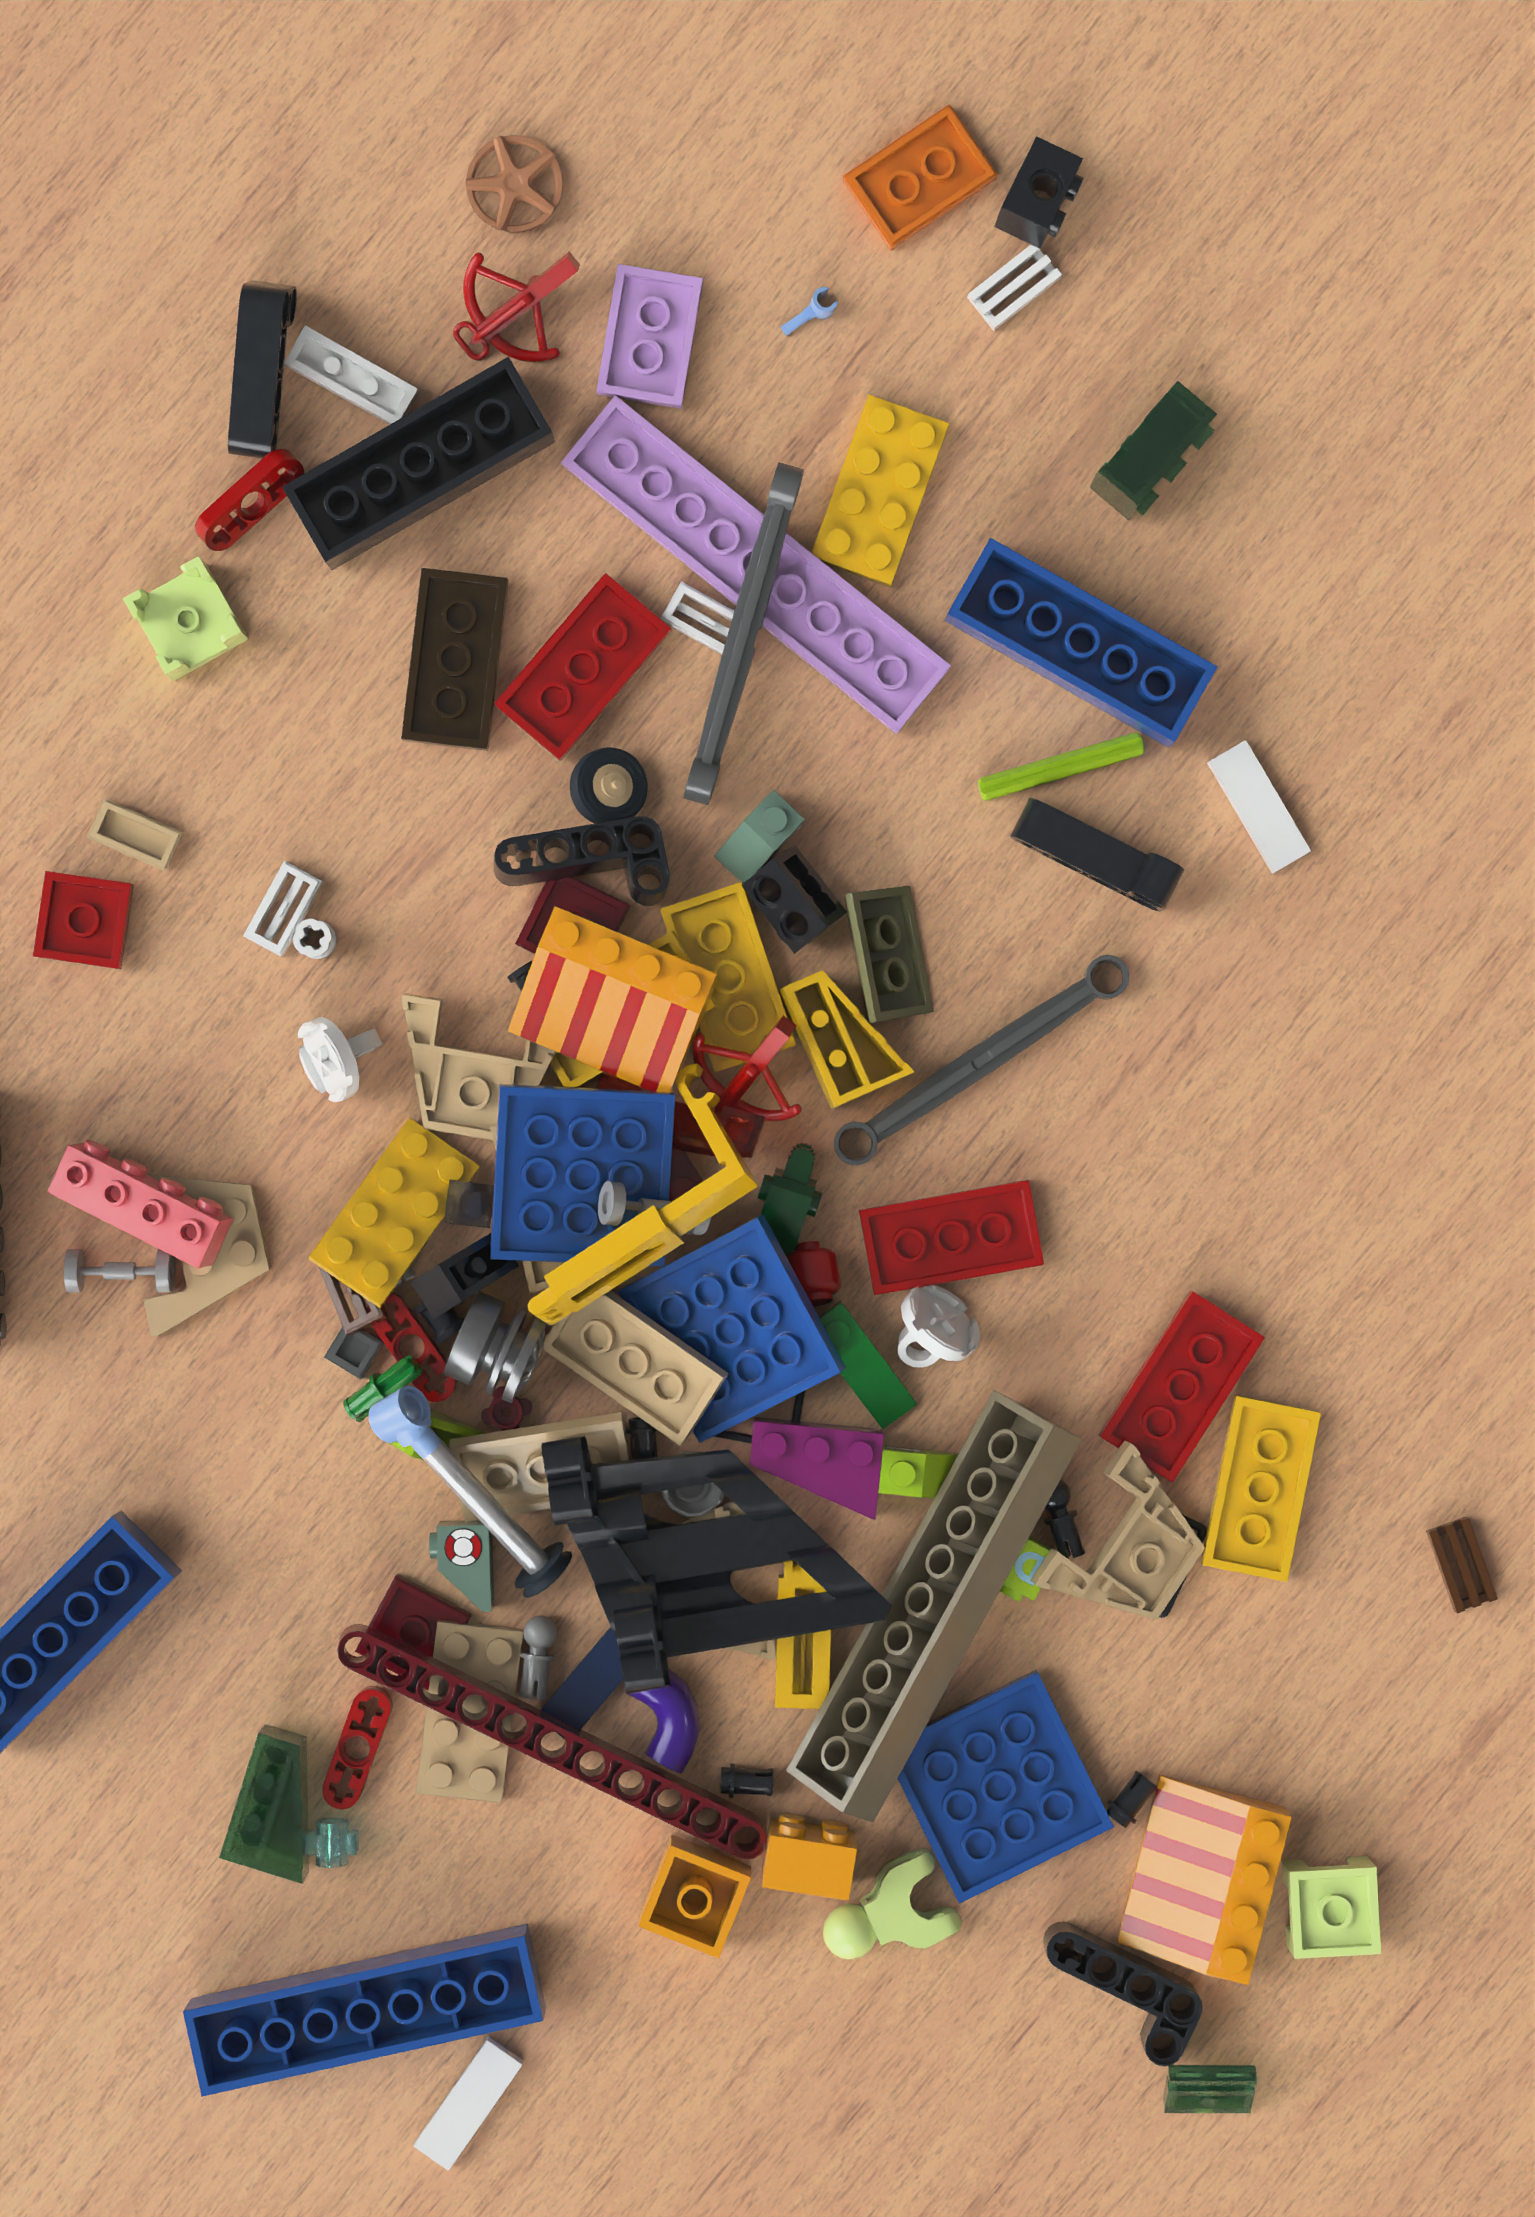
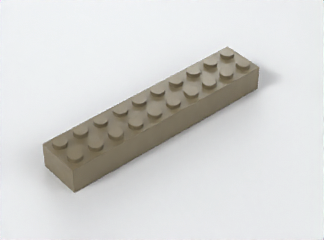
M993 1390L882 1594L892 1604L886 1621L868 1623L863 1628L786 1770L789 1774L842 1813L874 1822L1081 1443V1438L1025 1405Z

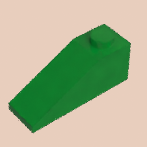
M841 1300L819 1316L846 1367L840 1374L882 1429H885L917 1405Z

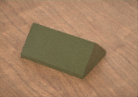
M910 886L846 894L844 901L846 911L848 912L847 917L867 1021L870 1024L934 1012Z

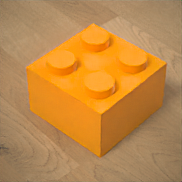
M782 1813L779 1819L770 1817L767 1844L762 1864V1887L849 1901L857 1853L855 1831L847 1830L848 1824L834 1820H823L821 1826L805 1823V1817L795 1814Z
M671 1835L639 1914L638 1927L719 1959L751 1880V1866Z

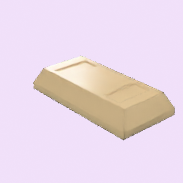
M103 798L87 838L167 872L183 832Z

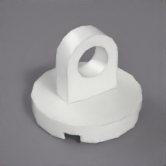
M324 1017L314 1018L303 1023L298 1031V1038H303L304 1045L299 1047V1056L305 1073L313 1086L321 1094L326 1091L330 1094L329 1100L332 1102H340L355 1095L359 1089V1072L356 1058L383 1045L375 1028L346 1040L341 1030L332 1021Z
M936 1285L924 1286L923 1288L917 1286L909 1292L901 1305L902 1319L906 1326L899 1335L898 1355L907 1365L920 1368L931 1366L939 1358L947 1361H962L969 1357L978 1347L981 1339L979 1325L975 1318L971 1321L969 1320L968 1316L964 1313L968 1308L961 1299L950 1291ZM917 1341L925 1349L917 1350L909 1344Z

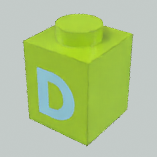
M1029 1536L1000 1592L1021 1602L1024 1596L1034 1601L1041 1588L1030 1580L1051 1550V1547Z

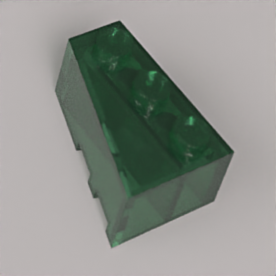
M1177 381L1148 413L1133 434L1126 438L1121 444V448L1108 463L1105 462L1098 470L1090 488L1127 520L1136 511L1143 516L1159 498V495L1154 490L1165 478L1172 483L1187 465V462L1182 457L1193 445L1199 451L1216 431L1210 424L1217 413L1182 383Z
M265 1724L258 1732L219 1856L220 1859L303 1884L309 1873L307 1736Z

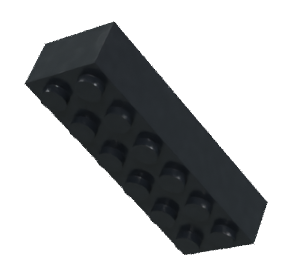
M507 357L287 483L282 488L325 563L331 570H334L555 443L550 427L510 358Z

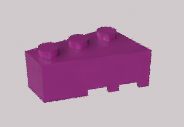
M754 1417L750 1465L876 1520L884 1433L882 1429Z

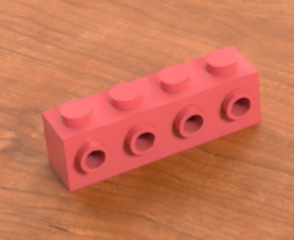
M86 1140L85 1143L67 1146L47 1191L48 1193L198 1269L213 1265L234 1219L222 1213V1205L205 1197H199L196 1200L184 1194L186 1188L167 1178H161L160 1181L146 1174L148 1169L142 1164L129 1159H124L121 1162L109 1156L110 1149L100 1143Z

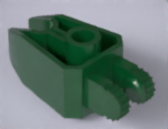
M807 1142L797 1143L796 1146H793V1150L790 1151L792 1154L789 1155L784 1170L776 1167L773 1176L764 1175L757 1199L765 1201L761 1215L764 1214L786 1257L797 1246L806 1216L815 1217L822 1196V1192L815 1190L817 1180L810 1179L816 1153H814L812 1145H808Z

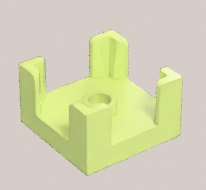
M199 556L180 567L184 572L183 574L147 593L144 589H139L123 598L130 613L141 624L157 653L155 657L165 675L173 681L248 640L245 631L208 565Z
M1368 1856L1347 1857L1349 1865L1308 1867L1304 1860L1282 1861L1283 1883L1288 1889L1290 1926L1285 1927L1286 1947L1294 1959L1381 1954L1377 1867Z

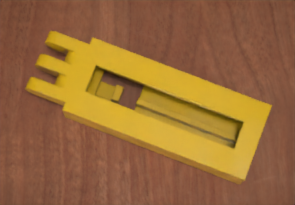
M794 1561L784 1562V1574H778V1600L795 1597V1590H799V1596L809 1595L810 1590H815V1593L826 1592L799 1564H793ZM831 1630L776 1639L775 1708L820 1709L829 1693Z

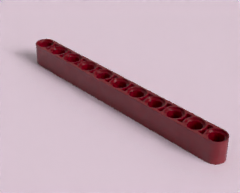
M353 1624L345 1628L341 1633L337 1648L338 1658L348 1669L739 1858L746 1860L754 1859L765 1850L767 1834L760 1818L754 1813L367 1625ZM353 1637H361L369 1643L370 1650L367 1654L356 1657L348 1653L345 1644ZM400 1656L407 1660L409 1669L402 1675H392L386 1670L385 1662L391 1657ZM434 1675L442 1676L447 1680L448 1688L441 1694H431L424 1687V1682L427 1678ZM473 1694L483 1696L488 1702L486 1708L479 1713L468 1712L463 1706V1701L468 1696ZM513 1713L521 1714L526 1719V1725L517 1732L507 1731L502 1725V1721L507 1715ZM551 1732L560 1733L565 1738L563 1746L554 1751L545 1749L541 1745V1741L546 1734ZM590 1751L599 1752L603 1755L604 1759L598 1768L590 1770L580 1764L581 1757L585 1753ZM628 1770H635L642 1774L641 1782L634 1788H626L619 1783L620 1776ZM666 1789H674L681 1794L677 1804L670 1807L659 1804L657 1801L658 1796ZM704 1808H714L719 1812L718 1819L711 1825H702L696 1821L698 1813ZM746 1826L754 1827L757 1830V1835L752 1842L742 1844L735 1840V1835L739 1829Z

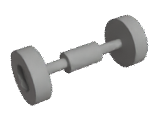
M606 1181L599 1195L598 1216L601 1224L618 1226L622 1221L625 1209L636 1210L640 1214L653 1205L660 1210L671 1203V1201L640 1198L639 1202L626 1201V1191L623 1183ZM711 1217L687 1233L703 1235L709 1227Z
M68 1249L64 1259L65 1289L67 1293H81L84 1288L85 1275H103L104 1280H135L136 1275H155L158 1292H173L175 1284V1257L158 1249L155 1267H136L135 1262H104L103 1267H85L82 1249Z

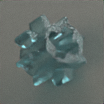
M323 1818L316 1820V1830H308V1834H305L306 1855H316V1866L335 1868L346 1866L349 1864V1855H357V1851H359V1830H348V1819Z

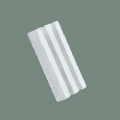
M1030 245L971 291L967 298L991 329L995 331L1061 279L1062 274L1057 268L1053 267L1047 255H1044L1039 248ZM1032 257L1035 259V264L983 303L980 298ZM1043 270L1047 276L998 315L994 316L991 313L993 308Z
M681 582L660 619L670 627L722 655L725 646L723 643L679 620L673 614L677 610L727 638L729 628L680 601L685 595L732 621L734 610Z
M284 861L243 936L283 957L293 940L296 926L304 920L324 882ZM289 874L296 876L263 937L258 935L257 932ZM304 882L309 883L310 886L278 944L273 943L272 941Z

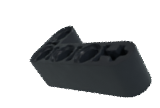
M254 280L244 283L242 286L238 309L228 430L229 454L264 458L269 452L277 448L287 327L293 324L296 311L297 290L295 286Z
M1033 798L1028 799L1010 835L1013 840L1158 912L1166 908L1185 871L1183 867L1155 853L1145 854Z
M643 816L511 837L498 844L494 852V874L502 884L507 886H522L624 869L631 898L640 905L653 906L664 899L670 881V872L660 827L653 819ZM637 833L645 834L651 839L652 845L647 848H637L631 843L629 838ZM595 840L602 841L609 846L610 851L605 855L597 856L588 850L587 845ZM553 847L560 848L567 854V858L560 863H554L549 861L544 853ZM531 851H536V852H537V853H536V865H537V866H532V865H533V857L530 858V857H531ZM515 856L516 861L520 862L519 868L512 869L511 864L507 862V857ZM651 874L659 880L661 885L654 890H647L639 884L637 879L642 875Z
M1063 1921L1049 1926L1045 1931L1043 1944L1051 1964L1067 1974L1148 2012L1140 2032L1141 2043L1150 2061L1159 2066H1171L1176 2063L1182 2056L1203 2010L1202 2001L1193 1984L1071 1923ZM1067 1938H1069L1075 1951L1064 1948L1061 1953H1058L1055 1944L1057 1942L1064 1944ZM1077 1952L1082 1954L1081 1962ZM1101 1956H1108L1114 1960L1112 1968L1106 1973H1097L1092 1970L1094 1961ZM1147 1975L1153 1979L1149 1989L1143 1992L1131 1989V1984L1136 1977ZM1178 1994L1189 1995L1191 2002L1187 2008L1180 2011L1170 2008L1171 2000ZM1160 2033H1167L1173 2037L1172 2042L1165 2049H1155L1151 2046L1153 2038Z

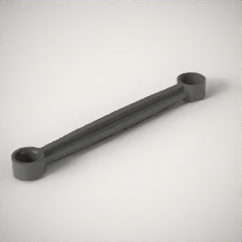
M780 462L777 465L767 500L766 512L746 569L721 656L697 755L694 758L687 780L684 799L705 805L710 803L720 769L721 757L755 654V640L758 630L762 628L790 515L795 506L804 469Z
M1103 955L1096 958L1087 966L1082 980L986 1038L915 1086L866 1123L851 1122L839 1129L834 1139V1149L837 1156L843 1162L850 1165H861L868 1162L877 1150V1143L931 1112L1046 1036L1095 999L1108 1000L1117 997L1126 989L1129 983V971L1126 964L1118 957L1112 955ZM1104 962L1112 963L1121 970L1122 984L1116 992L1106 994L1095 989L1092 982V972L1098 964ZM851 1128H860L869 1134L871 1148L863 1158L851 1159L841 1151L840 1139Z

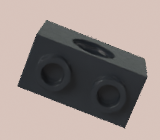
M1036 136L1001 206L994 227L1041 249L1048 234L1056 237L1067 214L1060 210L1064 200L1067 199L1073 202L1084 178L1077 175L1083 158ZM1034 191H1044L1051 198H1040L1035 194Z
M491 1233L411 1282L433 1319L519 1267L516 1260L490 1258Z

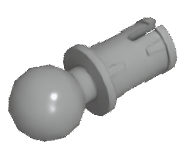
M542 1615L531 1618L526 1623L523 1631L524 1639L530 1646V1652H521L520 1657L524 1658L519 1697L532 1699L533 1696L538 1700H545L547 1697L546 1688L550 1661H554L555 1656L546 1653L547 1648L556 1640L557 1627L554 1621Z

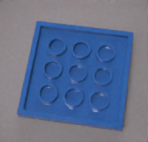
M499 1084L490 1258L566 1262L639 1215L636 1210L625 1209L622 1221L618 1226L601 1224L598 1216V1201L601 1188L606 1181L623 1183L626 1191V1201L639 1202L640 1198L669 1201L675 1108L674 1092L663 1093L637 1090ZM665 1255L649 1266L665 1267Z
M764 1214L618 1291L620 1297L729 1373L693 1429L699 1443L846 1369Z
M1037 1670L927 1723L898 1776V1781L959 1904L1114 1828Z

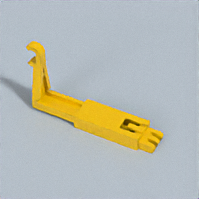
M690 1064L679 1072L676 1081L677 1088L696 1119L718 1162L722 1166L725 1164L726 1167L659 1210L656 1206H651L546 1274L544 1278L549 1288L533 1297L528 1303L529 1312L546 1324L553 1325L572 1312H578L684 1243L681 1238L682 1235L759 1186L712 1109L717 1105L720 1098L715 1093L707 1092L704 1097L697 1099L691 1091L690 1084L692 1080L702 1075L703 1069L698 1064Z

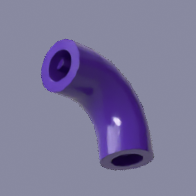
M669 1668L671 1687L628 1695L649 1706L657 1717L656 1732L645 1754L666 1768L682 1774L693 1755L699 1736L698 1704L687 1683Z

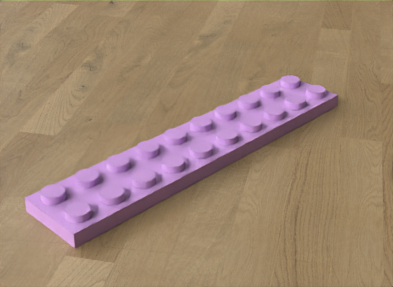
M615 395L561 461L562 466L736 605L764 515ZM786 533L762 627L897 735L947 673L951 665Z

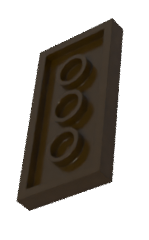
M421 568L401 736L402 741L488 751L508 578Z

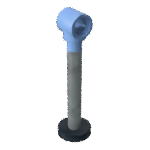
M410 1385L404 1386L372 1405L369 1410V1422L374 1433L385 1442L393 1443L398 1441L402 1447L410 1445L522 1565L523 1569L516 1578L515 1588H524V1597L530 1598L539 1594L559 1578L571 1561V1551L562 1552L564 1548L563 1542H556L542 1550L429 1427L432 1422L430 1406L420 1390Z

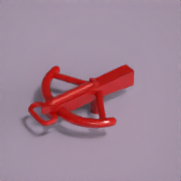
M569 251L542 274L532 276L528 284H524L481 266L484 261L483 254L479 252L474 254L466 269L463 282L465 305L474 324L469 321H462L454 327L453 336L457 343L473 360H482L489 354L490 345L487 341L501 353L520 361L544 362L557 358L560 355L559 349L555 347L547 348L540 300L578 272L580 267L578 261ZM477 273L519 292L485 317L479 308L475 295ZM532 307L539 351L516 347L502 338L498 332ZM462 328H469L473 333L469 345L478 343L483 345L484 349L480 354H475L459 334Z
M784 1015L768 1035L763 1037L753 1054L704 1044L705 1035L703 1033L695 1035L692 1049L694 1064H698L703 1069L700 1077L703 1083L712 1093H715L720 1098L715 1106L714 1113L723 1126H734L739 1119L738 1112L761 1121H783L793 1118L802 1112V1107L799 1104L789 1106L768 1067L769 1062L789 1039L797 1026ZM704 1052L746 1061V1063L730 1083L724 1087L710 1072L705 1061ZM761 1072L780 1105V1110L758 1108L741 1099ZM730 1113L732 1119L726 1120L720 1115Z

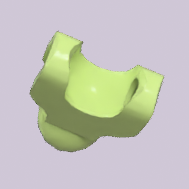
M925 1848L915 1849L884 1863L877 1874L872 1891L859 1898L862 1906L846 1904L838 1906L829 1914L824 1922L823 1936L825 1944L833 1954L844 1959L860 1958L872 1949L876 1940H878L881 1946L891 1941H901L908 1946L925 1949L959 1931L962 1926V1920L959 1913L951 1907L943 1906L936 1910L921 1912L913 1909L911 1906L910 1894L913 1886L922 1878L931 1874L934 1869L935 1861L931 1851Z

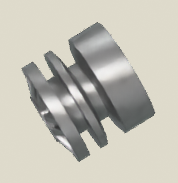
M479 1291L461 1326L443 1375L471 1385L482 1369L489 1372L486 1393L492 1395L500 1378L508 1380L502 1400L512 1403L519 1391L528 1383L544 1346L543 1339L546 1323L536 1317L529 1333L521 1330L528 1312L523 1309L516 1314L510 1325L504 1323L502 1319L506 1302Z

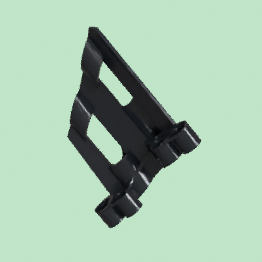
M586 1436L541 1443L554 1525H568L573 1539L589 1569L603 1610L617 1638L626 1694L671 1687L668 1657L886 1621L892 1604L729 1449L592 1464ZM713 1482L744 1513L684 1524H672L654 1519L645 1514L641 1494ZM796 1561L826 1592L755 1604L747 1601L734 1590L730 1581V1575L733 1571Z

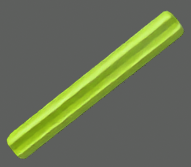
M1135 732L981 777L978 780V789L982 799L988 801L1141 756L1145 752L1144 743L1140 734Z

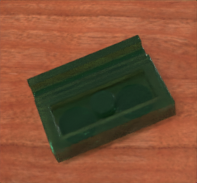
M1168 2065V2075L1166 2076L1163 2094L1164 2113L1250 2114L1255 2093L1254 2085L1257 2083L1255 2065Z

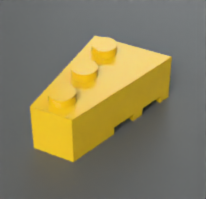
M823 970L779 990L791 1021L797 1025L795 1030L830 1109L914 1073V1070L898 1056L885 1038L860 1014L857 1007Z

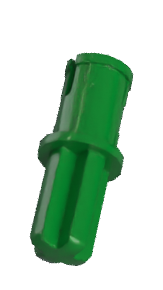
M409 1355L383 1374H372L370 1381L364 1387L343 1401L347 1414L352 1419L356 1418V1422H362L369 1416V1410L372 1405L408 1385L421 1375L422 1368L417 1363V1360Z

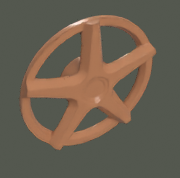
M519 135L498 136L483 146L472 159L466 177L467 195L475 213L489 226L512 233L534 229L547 221L556 210L563 189L562 173L554 154L540 142ZM519 144L528 146L542 155L524 166H518L508 145ZM496 150L500 173L495 176L475 178L481 161L491 151ZM549 165L555 176V192L552 202L532 184L533 180ZM475 191L497 192L500 194L501 201L497 221L488 216L480 207ZM526 201L544 212L537 219L529 223L509 225L518 203Z

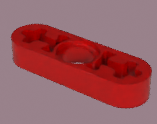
M275 449L269 452L200 514L195 524L196 534L213 551L228 549L287 497L282 486L303 475V465L287 449ZM284 467L286 470L279 475L278 471ZM265 482L270 485L267 489L262 485ZM252 492H258V498L254 504L247 508H241V503L245 496ZM232 511L237 514L234 518L230 515ZM220 525L222 528L215 533L213 530Z
M391 1292L384 1303L388 1305L394 1302L398 1307L394 1312L396 1320L401 1325L408 1319L412 1327L400 1331L393 1340L387 1333L396 1329L390 1320H377L373 1322L374 1325L372 1327L397 1362L405 1358L400 1350V1342L403 1337L409 1334L419 1336L424 1343V1352L416 1359L419 1365L422 1364L433 1354L437 1362H433L429 1366L436 1375L442 1374L447 1364L446 1358L405 1300L397 1293ZM368 1304L367 1309H368V1311H369V1313H370V1312H372V1311H371V1309H370V1307H369V1304ZM422 1369L421 1375L412 1381L413 1385L431 1402L446 1400L453 1394L457 1386V1380L447 1376L448 1380L444 1383L445 1392L441 1393L438 1389L429 1391L426 1384L430 1381V1377L424 1369Z
M365 1687L357 1694L351 1705L322 1786V1794L325 1801L335 1809L343 1810L352 1807L359 1800L393 1707L391 1696L381 1687ZM372 1696L379 1699L378 1706L384 1709L383 1713H375L369 1725V1728L378 1729L377 1734H374L366 1727L352 1726L353 1720L361 1725L366 1714V1708L361 1705V1701L368 1702ZM361 1736L368 1741L370 1751L365 1758L354 1759L348 1755L345 1744L350 1737ZM338 1761L352 1769H363L362 1775L355 1770L352 1773L348 1787L354 1790V1794L347 1793L344 1798L337 1797V1789L331 1786L332 1782H340L346 1767H338Z

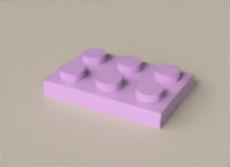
M622 264L617 265L596 390L597 395L612 398L616 395L624 400L682 409L703 278Z

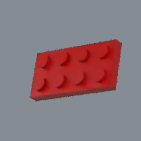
M605 573L496 700L494 706L561 761L672 630Z
M1029 1180L859 1210L874 1295L1044 1265Z
M1190 1290L1098 1436L1118 1449L1124 1441L1131 1443L1140 1452V1457L1148 1468L1173 1483L1265 1337Z

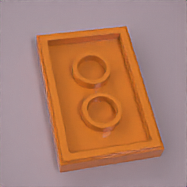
M949 104L843 175V181L891 251L995 181L998 174Z

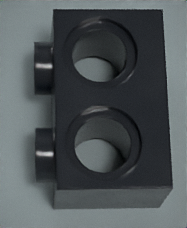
M795 844L774 857L741 885L750 896L752 903L761 910L777 931L779 938L789 946L794 954L815 940L848 913Z

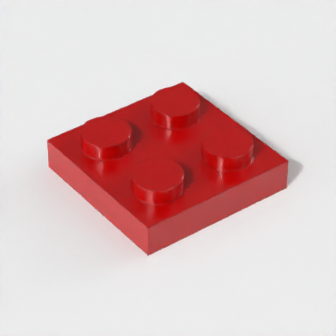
M45 871L33 957L122 969L134 884Z

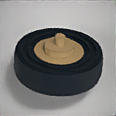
M606 747L589 752L579 760L572 771L570 795L573 804L578 812L592 823L635 817L646 801L648 783L645 771L639 761L624 750Z

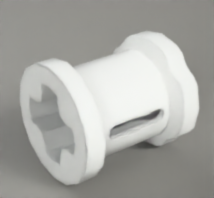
M310 918L303 920L296 926L293 942L299 953L312 959H322L334 951L337 937L329 924ZM311 929L319 933L324 932L325 936L320 939L322 947L319 949L311 945L306 946L305 944L310 939L308 931Z

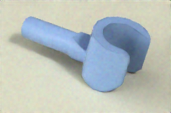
M828 287L818 288L809 306L780 327L786 336L808 320L810 321L815 317L826 319L833 314L838 301L834 302L830 307H822L817 301L827 294Z

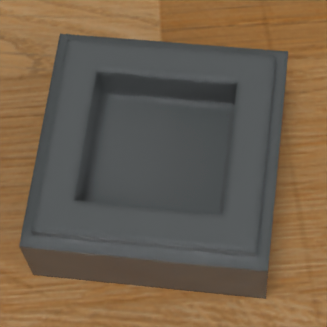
M342 1326L324 1358L361 1380L384 1342L363 1328L359 1329V1332L352 1336L346 1335Z

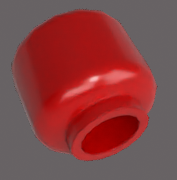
M818 1241L798 1243L794 1249L795 1252H792L787 1259L813 1307L832 1302L833 1295L841 1288L836 1254L831 1249L820 1248Z

